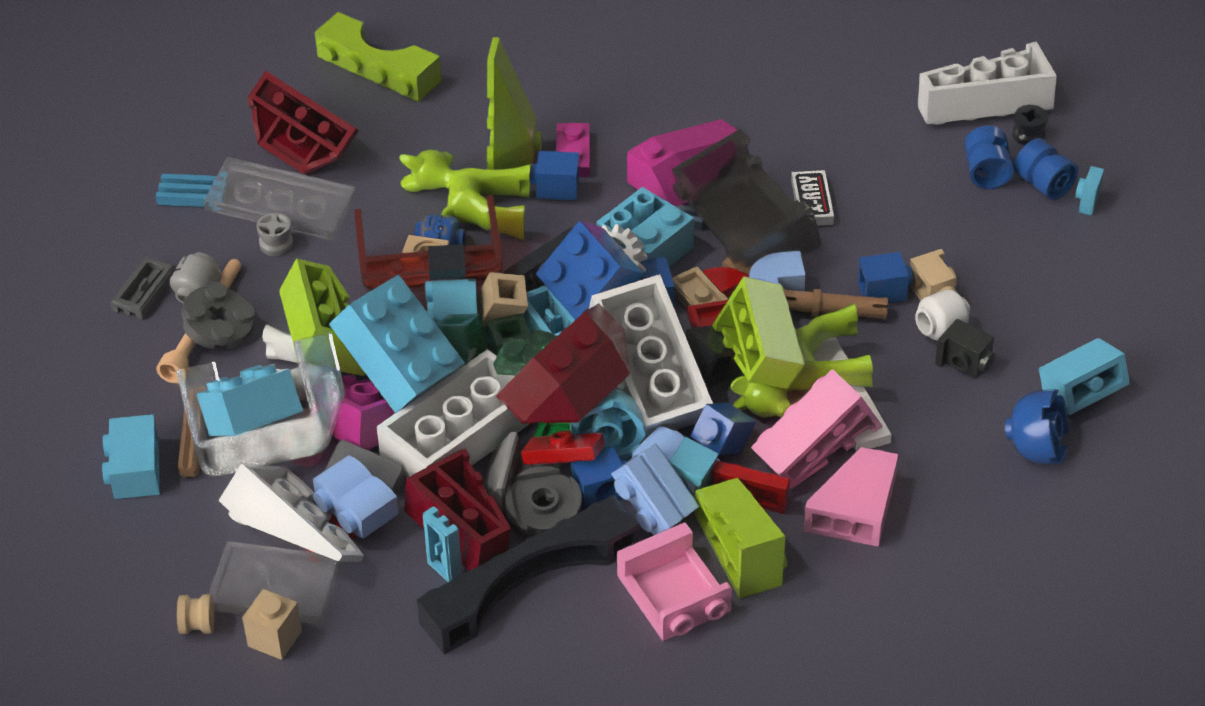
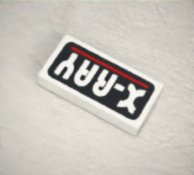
M825 170L791 172V184L799 226L833 225L834 213Z

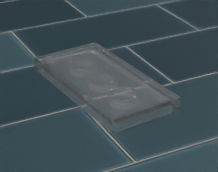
M227 157L204 199V210L258 222L261 217L267 214L280 213L289 218L291 231L334 241L355 196V187Z

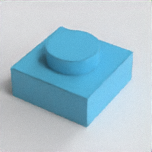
M1091 166L1087 178H1080L1075 194L1076 198L1081 199L1079 213L1092 216L1100 195L1104 169Z

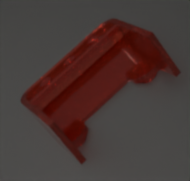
M493 195L486 196L490 244L464 247L466 278L459 279H476L477 286L484 284L490 272L502 273L503 270L502 250ZM354 209L360 274L364 291L369 293L395 276L400 275L412 293L424 292L425 281H433L430 280L428 251L366 257L361 209Z

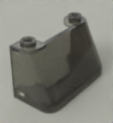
M741 128L672 169L676 182L672 185L676 196L681 202L687 201L724 244L725 251L734 265L740 263L743 267L753 266L760 258L772 253L800 251L801 255H805L821 247L813 209L804 199L800 202L798 200L792 202L764 171L759 156L754 157V155H750L747 146L750 143V139Z

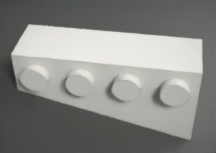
M1033 42L1026 44V50L1016 52L1013 48L1001 51V57L990 60L984 56L974 58L969 66L963 67L956 63L920 73L918 108L926 124H944L958 120L972 121L977 118L991 116L1004 117L1009 114H1015L1019 107L1028 104L1037 105L1044 110L1053 109L1057 75L1038 43Z

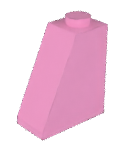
M861 447L806 502L803 532L879 547L896 480L898 454Z

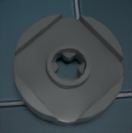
M216 281L210 282L206 287H201L191 292L185 299L181 310V316L184 321L183 329L190 339L209 349H215L216 345H227L226 350L234 349L245 342L252 328L255 313L254 307L247 303L242 296ZM212 314L220 315L225 321L222 319L214 321L211 319Z
M550 466L532 467L517 475V481L507 488L505 495L506 513L510 522L517 528V532L522 537L536 536L555 526L559 521L568 519L581 512V490L575 479L571 476L568 479L566 476L559 474V469ZM539 497H546V500L549 502L554 501L547 507L536 505Z

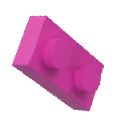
M557 123L556 152L579 153L580 177H590L589 123Z

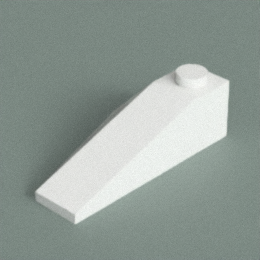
M242 463L219 499L229 510V516L242 525H249L336 561L361 562L364 554L342 528L328 522L332 516L330 512H323L313 503L314 492L287 467Z

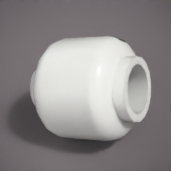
M946 289L929 295L920 301L915 314L916 324L922 334L938 341L956 319L969 323L970 306L960 294L954 290Z

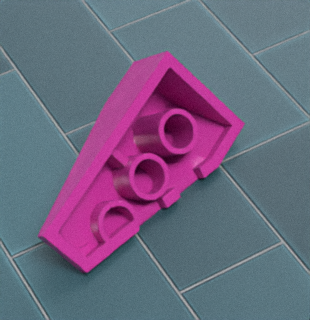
M720 119L653 136L628 151L627 183L637 190L644 187L675 207L679 205L687 206L686 200L689 198H700L708 181L714 180L717 176L718 168L722 163L728 162L744 141L745 134Z
M353 374L313 385V393L336 439L348 441L368 451L374 446L379 445L377 426L394 415L395 412L370 379L356 381V376Z

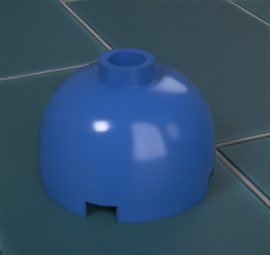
M1058 389L1034 391L1022 397L1014 406L1011 418H1007L1005 421L1007 439L1013 440L1017 452L1023 458L1037 464H1062L1066 460L1069 445L1061 446L1063 434H1069L1068 414L1063 396L1057 395Z

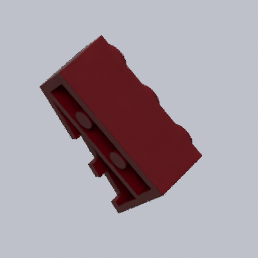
M466 448L406 478L404 512L424 529L423 513L433 506L439 510V518L444 515L449 519V527L454 524L459 529L461 563L470 571L486 563L493 556L508 551L511 528L493 496L487 494L483 486V478L479 471L475 472L469 461L470 455Z

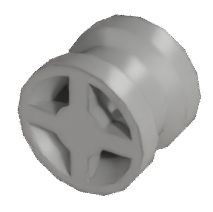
M270 213L258 220L256 225L257 233L260 236L259 246L264 254L281 256L292 249L291 223L287 216L280 213Z

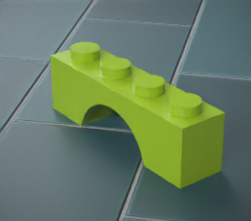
M337 12L315 31L318 57L418 102L442 81L440 56L416 45L394 51L373 48L365 42L363 22L343 13Z

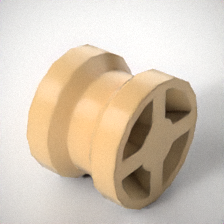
M203 594L200 598L179 595L177 602L179 634H189L192 630H201L204 634L213 633L215 611L212 594Z

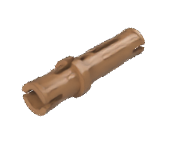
M783 289L786 301L789 303V311L811 313L813 317H818L819 314L832 313L855 303L858 317L886 320L887 297L877 298L821 293V289H813V292Z

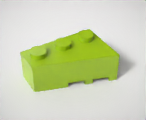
M296 258L279 292L297 361L308 366H318L364 376L366 373L329 325L349 305L347 303L350 298L349 294L330 266Z
M743 277L712 324V327L715 331L723 333L725 336L723 339L724 345L734 350L736 353L734 360L749 382L788 389L796 376L802 372L805 364L781 284Z
M738 478L695 490V500L699 504V507L695 509V517L739 599L782 586L783 569L787 568V559L784 553L785 535L755 500L752 493L746 489Z

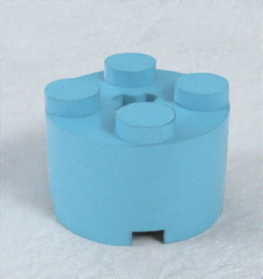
M476 279L425 281L427 313L456 351L479 349Z

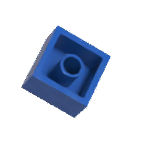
M579 220L536 275L576 320L589 309L592 295L637 282L644 273L604 228Z

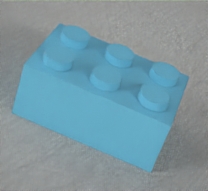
M400 275L395 276L350 303L329 324L395 413L465 364Z

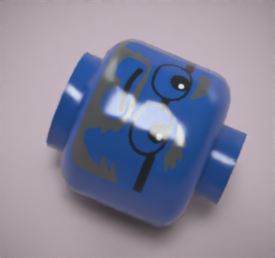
M427 214L422 219V222L417 221L414 236L449 240V245L464 244L465 246L466 231L465 229H460L459 222L454 216Z

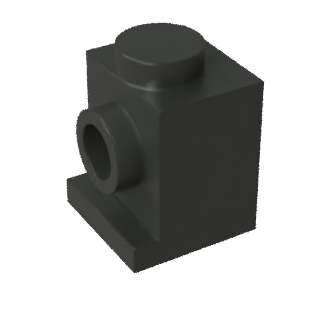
M956 319L938 339L935 365L942 367L946 363L958 371L977 378L982 371L986 373L994 362L995 353L992 352L994 336Z

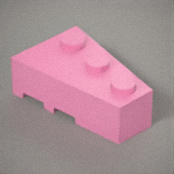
M832 369L826 376L819 378L813 384L811 390L799 402L792 404L786 410L784 416L772 428L765 430L751 448L776 475L789 478L790 489H792L828 464L826 457L841 447L848 451L855 446L854 437L868 428L875 432L883 425L864 399Z

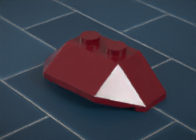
M266 70L247 97L252 112V122L257 144L305 176L340 159L359 132L358 129Z
M599 303L582 313L534 356L496 397L522 424L534 422L578 423L630 375L625 329Z

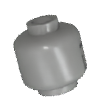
M197 252L185 255L170 278V286L176 293V299L184 304L187 296L194 290L206 287L210 282H220L222 275L219 270V264L211 256Z

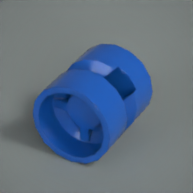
M982 126L971 131L965 138L964 148L972 183L983 189H996L1004 186L1011 180L1014 173L1005 132L995 126Z
M1036 138L1028 142L1018 153L1014 162L1015 173L1027 183L1034 185L1036 190L1050 200L1058 199L1067 193L1075 183L1079 171L1077 164L1065 155H1059L1057 149L1042 138Z

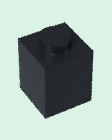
M712 325L687 329L685 337L704 383L727 379L735 362L734 356L736 353L732 348H727L724 345L723 339L725 336L715 331Z

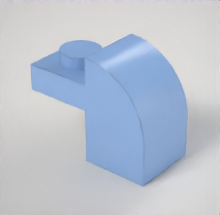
M800 251L772 253L760 258L751 267L749 278L781 284L785 290L804 291L805 271Z

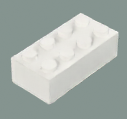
M660 274L592 295L589 309L599 303L625 329L630 375L617 387L619 390L629 394L642 412L645 428V437L642 441L658 426L678 430L696 424L705 405L713 403Z
M487 349L377 426L380 456L401 464L406 478L466 448L470 455L469 461L471 465H474L496 449L511 432L518 433L530 424H522L496 397L518 372Z

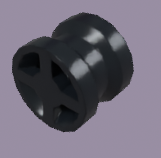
M1029 104L1019 107L1015 112L1014 121L1016 124L1013 126L1012 131L1014 140L1019 144L1026 145L1036 138L1045 139V126L1048 121L1046 110L1037 105Z

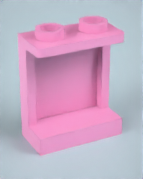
M685 522L617 551V576L662 641L676 635H684L692 628L710 620L720 619L731 611L732 587L728 582L719 584L693 549V532Z

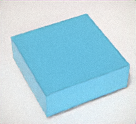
M685 437L669 462L679 477L700 487L717 462L719 454Z

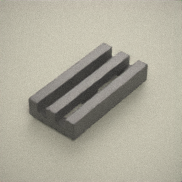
M144 257L110 302L112 311L119 312L123 309L124 315L131 316L133 313H136V317L143 320L169 286L170 278L176 266ZM154 268L148 278H145L149 271ZM139 286V290L136 292L133 298L130 301H128V299Z

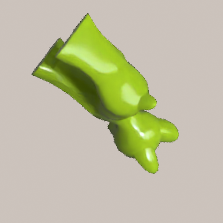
M428 149L422 151L417 156L400 155L399 158L402 164L411 170V174L401 180V187L404 190L419 192L424 189H449L447 207L442 211L441 215L454 216L459 222L477 225L485 231L507 234L522 240L525 239V205L497 207L490 204L483 196L516 195L530 198L531 164L498 170L476 168L452 170L451 166L454 162V157L447 151L440 152Z
M853 303L838 311L816 317L808 325L796 329L805 365L802 372L796 376L788 389L749 382L745 376H740L731 383L732 391L742 395L734 402L733 406L739 410L748 408L754 415L762 418L776 415L782 418L786 410L791 406L786 397L788 391L811 390L813 384L819 378L826 376L832 369L850 386L873 387V365L870 354L835 361H814L813 357L821 343L829 338L857 336L858 316L856 304Z

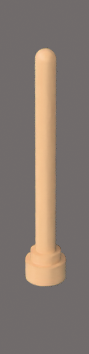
M231 259L221 273L220 283L224 284L228 289L241 269L239 260ZM186 333L177 348L165 353L156 367L159 376L167 382H181L189 370L187 357L196 343Z

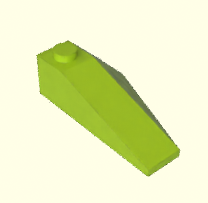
M493 37L487 58V98L490 99L487 129H491L490 146H487V170L517 168L533 164L535 151H541L543 134L542 131H537L535 113L500 38Z

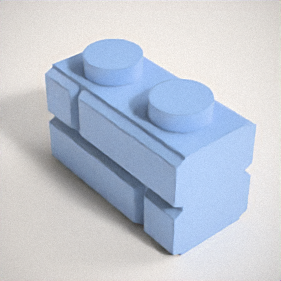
M657 443L644 449L611 473L615 479L614 486L617 493L623 499L631 502L637 511L636 519L644 530L651 531L653 536L670 529L699 507V504Z

